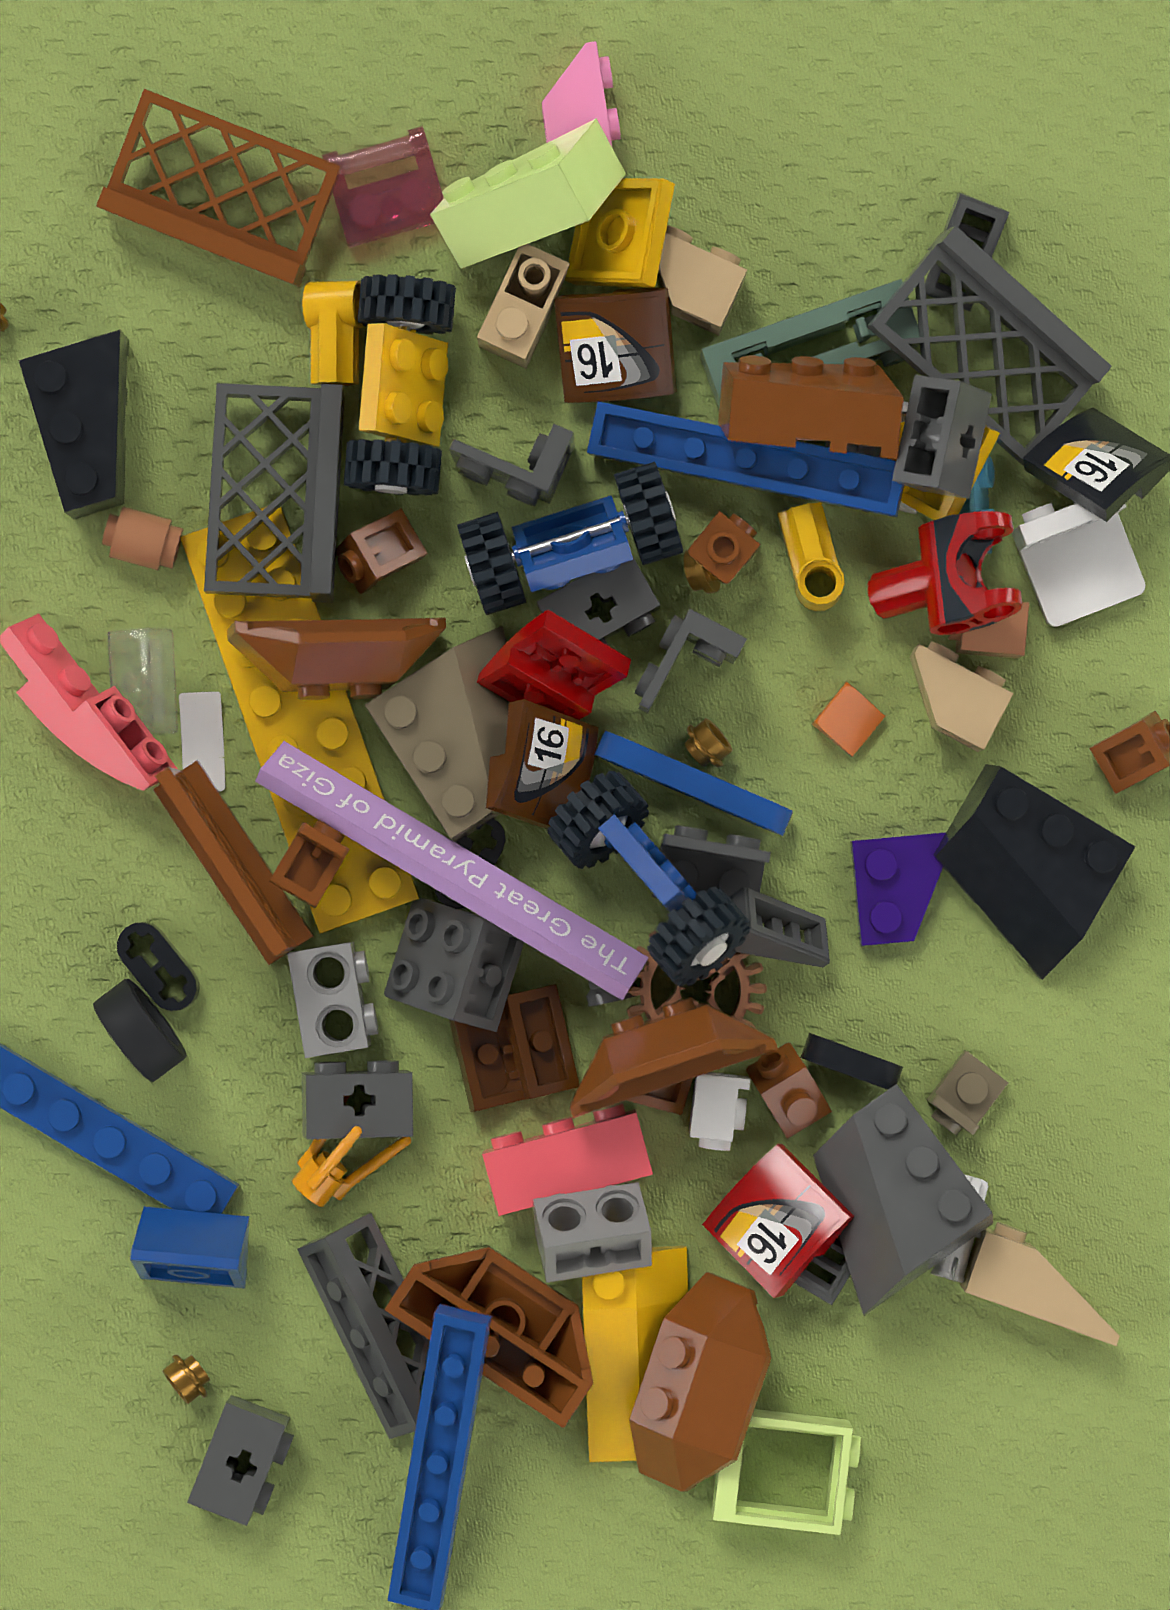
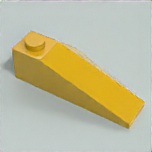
M686 1246L652 1247V1266L582 1277L584 1337L593 1378V1385L586 1394L589 1462L637 1461L629 1419L663 1318L688 1292Z

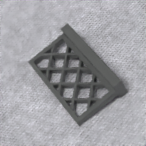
M954 226L940 233L927 249L929 252L867 327L922 376L959 380L970 384L969 379L995 377L997 407L989 408L985 425L1000 432L996 442L1024 466L1023 457L1048 434L1060 426L1093 384L1099 383L1112 366L957 226ZM935 263L950 276L952 297L926 299L924 276ZM915 288L916 300H905ZM962 288H964L971 296L962 297ZM980 303L989 311L990 333L965 334L963 304ZM953 305L955 335L929 337L927 306ZM917 307L918 338L902 339L886 325V322L898 308ZM1001 323L1010 331L1001 332ZM1019 338L1028 346L1030 367L1005 369L1002 339ZM992 340L994 370L969 372L966 341ZM956 342L958 373L941 374L932 366L930 344ZM910 345H920L921 355ZM1040 357H1041L1049 366H1042V367H1040ZM1058 373L1073 386L1061 403H1043L1041 374ZM1031 374L1033 405L1008 407L1005 376ZM1055 410L1045 422L1044 411ZM1034 412L1035 435L1025 447L1010 435L1009 413ZM998 414L999 424L996 423L989 415Z
M217 383L204 584L205 594L312 599V602H334L345 405L342 385L321 384V388ZM228 398L251 399L262 413L240 432L227 418ZM261 399L276 401L267 407ZM289 401L311 402L310 420L294 434L275 416V413ZM269 419L288 440L264 459L247 438ZM227 428L235 437L225 445ZM309 433L307 450L299 441ZM242 444L258 461L259 465L239 483H236L224 470V458ZM294 446L307 460V472L289 486L271 465ZM267 471L284 492L262 511L243 490L263 472ZM224 479L232 489L222 497ZM304 485H306L305 502L296 493ZM238 495L257 516L236 535H233L221 522V509ZM291 498L304 512V524L286 538L268 517ZM263 522L280 540L281 544L258 563L240 542ZM221 531L229 541L219 549ZM303 536L301 554L293 544ZM234 547L254 567L238 582L217 581L218 561ZM286 550H289L301 563L300 585L278 584L265 569ZM260 574L267 583H251V581Z

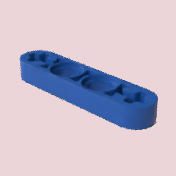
M604 731L594 754L605 761L781 836L784 835L793 814L792 810L608 731Z

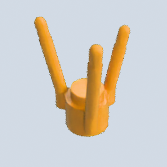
M350 1095L343 1096L344 1103L347 1102ZM353 1127L331 1154L322 1151L319 1155L327 1139H313L308 1150L297 1162L301 1170L292 1179V1183L302 1195L320 1207H324L332 1196L341 1201L353 1186L410 1145L411 1137L400 1138L346 1178H343L347 1169L340 1161L362 1134L361 1127Z

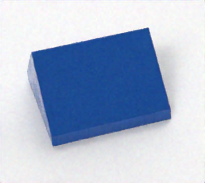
M144 1207L131 1249L130 1260L141 1279L245 1289L249 1216Z

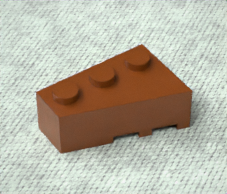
M743 356L739 358V363L723 362L718 424L726 438L730 441L796 448L797 440L830 441L829 452L845 454L847 453L849 443L881 447V458L897 459L904 397L882 368L871 359L851 357L846 358L844 364H824V361L821 359L800 356L793 358L792 363H771V360L766 357Z

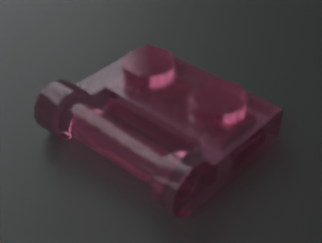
M423 126L408 130V136L342 155H338L337 150L322 155L324 160L342 167L333 190V195L349 248L435 223L430 214L444 198ZM415 156L418 170L348 189L345 175Z

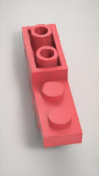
M40 614L9 626L0 635V644L28 680L16 693L32 713L73 752L104 773L142 791L159 783L155 775L167 767L178 769L167 755L164 746L153 737L137 716L133 705L122 696L116 686L99 693L91 683L88 674L78 666L59 641L57 633L44 621Z

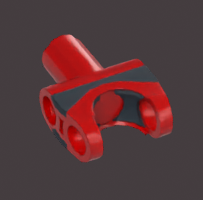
M978 511L946 516L919 526L921 560L874 573L868 581L869 601L876 614L882 619H888L927 608L930 632L937 635H952L987 627L1018 613L1022 609L1021 591L1015 588L988 590L981 576L982 563L986 553L994 545L1000 543L1002 537L1008 536L1013 532L1012 515L997 511Z

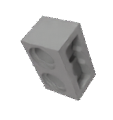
M354 942L287 953L305 1058L371 1046L370 1035L379 1034L374 1003L364 1004L361 983L370 982L365 951L356 952ZM326 957H333L339 960L345 970L342 983L335 988L322 985L316 975L319 962ZM332 1010H343L351 1016L354 1027L348 1038L340 1040L328 1034L325 1028V1020Z
M639 1182L610 1185L599 1189L568 1194L561 1193L533 1199L535 1235L546 1283L652 1266L651 1228Z

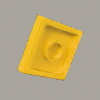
M622 178L591 219L575 226L568 261L570 266L565 281L582 286L655 288L675 183L664 178Z

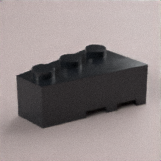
M121 330L19 360L64 513L73 519L124 505L126 460L125 409L127 406L128 390L126 388L129 339Z

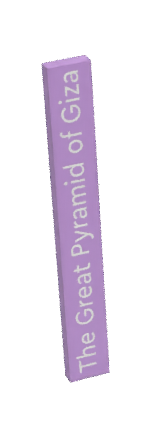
M285 741L282 742L261 767L255 782L621 1000L625 998L649 958Z

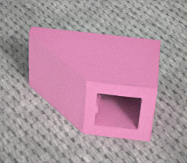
M596 41L585 43L542 101L546 143L596 118L611 146L612 141L621 139L617 108L607 109L604 89L613 88L609 56L599 57Z

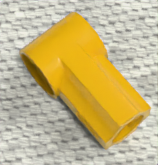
M360 280L307 282L304 287L302 299L303 316L306 326L311 329V384L359 385V328L363 327V324L358 323Z
M822 502L807 503L778 513L777 516L795 580L796 596L799 602L807 609L813 611H825L832 608L839 601L845 583L844 574L838 565ZM815 572L825 573L831 577L834 583V590L825 597H816L808 592L805 586V579Z

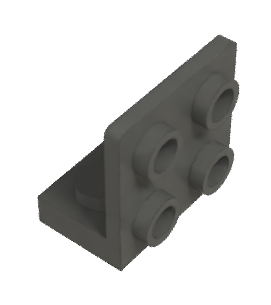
M553 424L549 436L539 433L527 461L530 463L529 469L533 472H529L453 439L449 450L453 461L457 463L456 467L460 469L458 472L460 475L486 486L490 478L505 484V488L508 489L507 495L535 507L538 499L550 504L574 450V432Z
M689 609L684 620L674 615L659 645L660 648L667 651L659 667L652 663L648 664L635 689L634 694L642 697L638 709L646 713L649 712L686 640L695 644L692 651L694 655L720 667L723 660L732 664L735 662L747 638L692 609Z
M680 825L675 826L674 835H662L660 851L696 893L702 890L707 893L713 887L721 888L728 897L743 887L760 892L764 865L769 863L771 852L759 850L760 839L729 834L727 835L726 844L707 841L708 830Z
M419 897V899L412 901L384 995L387 998L453 1021L497 1032L524 942L481 916Z

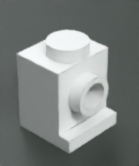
M709 1072L695 1077L688 1133L690 1137L699 1138V1147L730 1151L734 1130L744 1129L747 1099L738 1098V1089L749 1090L750 1078L748 1076Z

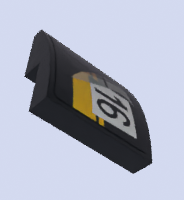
M1091 408L1072 417L1048 434L1023 457V463L1026 472L1108 522L1134 494L1143 499L1170 471V454L1097 409Z

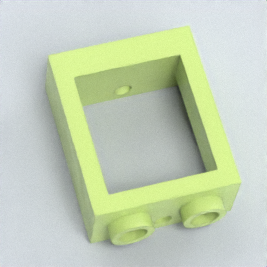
M754 1409L749 1427L834 1437L825 1510L737 1500L743 1453L742 1444L737 1461L715 1474L711 1508L713 1520L841 1535L842 1520L851 1521L854 1509L855 1491L853 1488H846L848 1467H858L861 1444L860 1436L852 1435L853 1427L850 1421Z

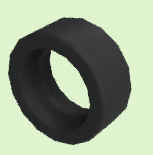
M129 978L122 980L93 1003L94 1010L110 1037L132 1065L149 1081H156L187 1057L182 1043L169 1023L148 996Z

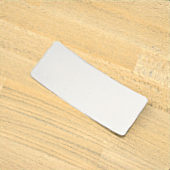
M217 691L179 694L183 769L195 761H200L218 791H223L225 789L224 758H222L224 757L221 694Z

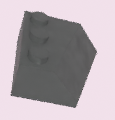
M897 1084L852 1115L813 1155L822 1184L854 1215V1218L839 1235V1239L864 1316L993 1224V1213Z

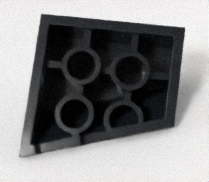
M985 764L933 856L969 898L995 924L997 930L1006 941L1012 944L1026 960L1028 966L1037 977L1043 980L1084 938L1136 846L1001 766Z

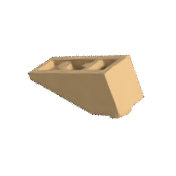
M997 1222L995 1230L986 1228L980 1232L981 1236L976 1238L964 1276L965 1281L960 1283L961 1288L966 1293L1117 1346L1120 1338L1117 1332L1030 1243L1024 1242L1027 1236L1026 1232Z

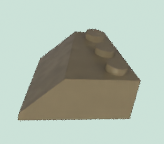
M503 626L453 647L365 704L374 721L454 842L466 835H470L478 827L485 825L487 821L501 814L486 809L490 757L505 754L510 702L478 684L477 679L486 664L507 643Z

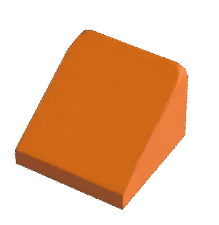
M846 682L813 721L812 725L853 757L886 716L851 684Z

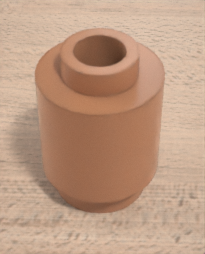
M123 506L119 516L109 515L102 544L111 547L110 558L158 571L160 566L173 569L181 544L180 537L183 535V528L173 526L171 519Z

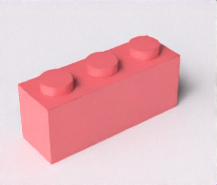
M623 1103L593 1111L594 1121L574 1126L573 1118L568 1117L543 1124L544 1134L523 1139L521 1131H516L490 1139L493 1148L484 1150L482 1156L498 1216L534 1207L533 1199L599 1189L653 1175L636 1109L625 1112Z

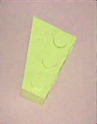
M596 118L514 160H508L496 165L486 174L472 181L470 177L455 181L442 191L444 199L430 215L460 269L589 221L626 173Z

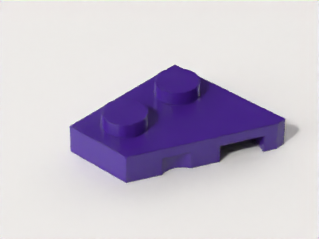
M946 832L850 841L860 946L915 940L943 868L933 855Z

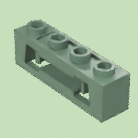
M902 279L702 348L700 359L718 410L720 407L723 362H736L735 359L763 350L765 356L844 329L846 327L845 324L851 318L877 310L878 313L903 283ZM898 308L886 322V325L902 339L919 337V328L912 308ZM877 314L867 318L861 317L856 319V324L853 325L859 343L877 336L867 327ZM882 340L859 347L856 341L813 356L823 360L824 364H844V360L851 357L867 358L875 362L882 360L884 367L905 361ZM910 345L912 348L918 347V345ZM758 353V354L753 355V356H762V357H763L762 353Z

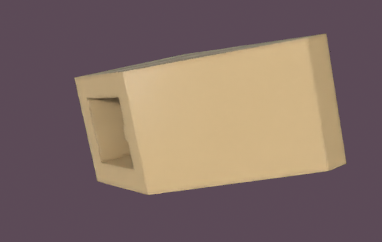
M667 225L657 277L661 288H668L670 312L678 318L719 336L745 280L747 269L739 266L741 260L734 254L717 247H712L711 251L707 252L692 245L693 238L689 234Z
M529 244L518 247L477 336L479 347L527 369L555 305L554 299L559 295L570 263Z
M931 641L928 648L920 644L917 645L910 655V661L931 728L977 752L984 750L1014 694L1002 688L1006 680L980 666L976 668L975 672H972L956 664L959 655L938 643Z

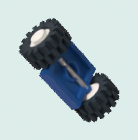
M655 461L614 474L626 515H624L623 511L617 512L613 498L610 495L511 527L517 544L512 546L513 552L510 551L498 512L457 524L466 553L464 556L473 585L477 588L485 614H493L527 603L514 562H517L518 567L523 566L530 590L534 592L540 589H558L569 583L571 579L593 572L599 574L608 573L617 569L622 563L634 560L625 534L629 532L628 526L633 535L642 565L684 553L673 507Z
M609 771L606 776L601 773L595 776L593 783H590L588 780L580 785L581 790L576 794L572 791L566 797L569 801L566 804H559L555 812L558 815L550 818L548 824L551 827L547 829L550 838L573 865L579 869H583L585 866L587 868L595 867L598 860L601 864L609 860V854L613 851L615 854L619 853L670 911L667 915L669 920L667 922H660L656 927L658 933L651 935L649 939L650 945L647 946V951L674 984H677L679 987H683L685 984L688 986L695 984L698 977L701 981L707 978L710 970L714 968L717 971L723 966L721 962L726 957L731 959L735 955V947L743 945L746 940L744 936L749 934L751 929L749 927L750 921L721 888H710L707 893L704 890L698 893L695 892L642 830L645 824L643 819L649 815V810L647 809L649 806L620 772Z

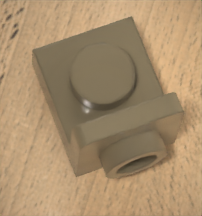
M964 1050L927 1098V1101L937 1108L931 1117L956 1136L962 1128L974 1135L980 1127L977 1124L1008 1085V1082L968 1051Z

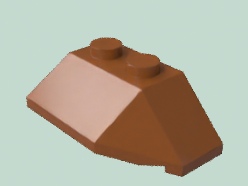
M446 617L234 621L227 629V641L282 692H298V699L300 700L330 698V691L350 690V698L371 699L381 695L382 690L388 689L395 684L446 629Z
M692 997L661 1007L664 1016L645 1023L641 1014L610 1024L613 1033L603 1037L570 1103L572 1117L575 1118L778 1050L776 1041L771 1035L707 1003L695 1006Z
M490 1246L415 1263L384 1310L429 1340L431 1338L434 1314L439 1304L492 1316L482 1375L564 1429L593 1385L578 1304Z
M706 1272L663 1318L629 1419L639 1473L681 1492H688L696 1487L698 1483L737 1461L772 1358L764 1325L756 1307L758 1301L755 1290L716 1274Z

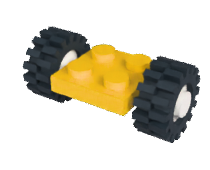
M378 274L373 275V277L365 276L361 278L358 323L367 327L359 431L385 437V440L373 439V441L359 439L358 441L350 440L347 442L344 486L363 491H376V493L384 494L394 493L396 495L409 494L420 496L421 494L427 496L439 493L442 451L439 448L433 447H440L441 428L444 422L443 400L445 377L448 372V343L417 333L433 335V333L445 334L452 331L456 293L454 285L447 284L444 281H433L431 278L424 277L419 279L409 275L399 277L396 274H388L387 277Z

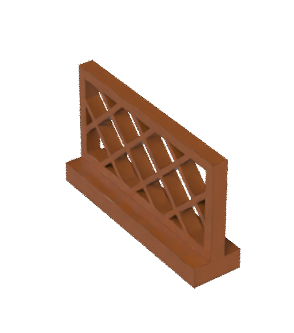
M144 89L107 188L103 187L96 207L300 287L307 269L305 264L342 167ZM153 104L171 111L180 132L155 143H152L145 127ZM181 115L199 123L186 128ZM209 127L220 130L229 151L202 163L190 136ZM230 135L245 140L247 143L235 148ZM142 136L146 147L136 151L140 137ZM184 139L195 166L168 178L156 151ZM258 146L270 150L278 170L250 182L239 155ZM150 154L161 182L143 190L124 184L131 162ZM279 154L297 162L284 167ZM232 158L244 186L217 197L205 170ZM305 166H311L326 172L319 193L299 202L288 174ZM199 174L210 201L192 209L180 206L172 185ZM282 178L293 205L266 217L254 189ZM165 189L170 201L152 194ZM248 193L259 220L240 229L230 226L220 205ZM314 204L309 220H307L303 209ZM214 208L219 221L201 213ZM297 212L305 230L297 252L277 244L269 225ZM263 227L268 240L253 235L250 232Z
M195 761L183 770L167 767L155 775L160 785L153 789L268 965L273 964L312 938L314 934L287 893L269 882L273 872L200 761Z

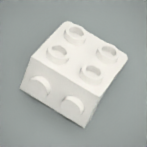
M1074 502V505L1056 512L1052 503L1022 514L1025 523L1014 529L1012 536L1048 625L1052 627L1061 626L1139 596L1144 592L1145 581L1118 514L1126 508L1125 504L1108 522Z

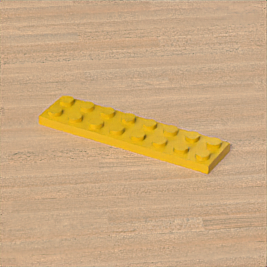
M281 506L268 518L288 538L292 534ZM252 511L222 523L233 535H236L257 515ZM263 522L240 542L258 563L281 544L280 540ZM208 527L181 536L180 539L260 766L262 767L282 742L285 741L385 800L347 690L330 691V698L300 700L298 699V692H282L227 641V629L234 621L322 620L316 602L306 598L205 594ZM221 531L219 549L229 541ZM234 547L218 561L217 581L238 582L254 567ZM286 550L265 569L278 584L300 585L301 563L289 550ZM260 574L251 581V583H267ZM270 791L287 843L290 846L303 822L314 827L317 820H320ZM345 836L341 844L349 848V852L317 907L313 908L310 906L318 931L321 934L419 899V894L411 874Z

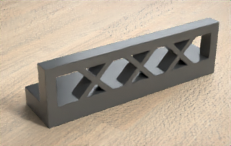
M369 1213L330 1234L312 1240L297 1250L388 1438L392 1439L415 1432L421 1399L419 1389L422 1376L425 1375L430 1340L384 1309L379 1308L373 1297L375 1281L387 1285L393 1297L404 1279L372 1213ZM359 1231L369 1248L366 1264L354 1258L346 1242V1238ZM399 1329L409 1332L415 1343L413 1359L401 1355L397 1347L396 1340Z

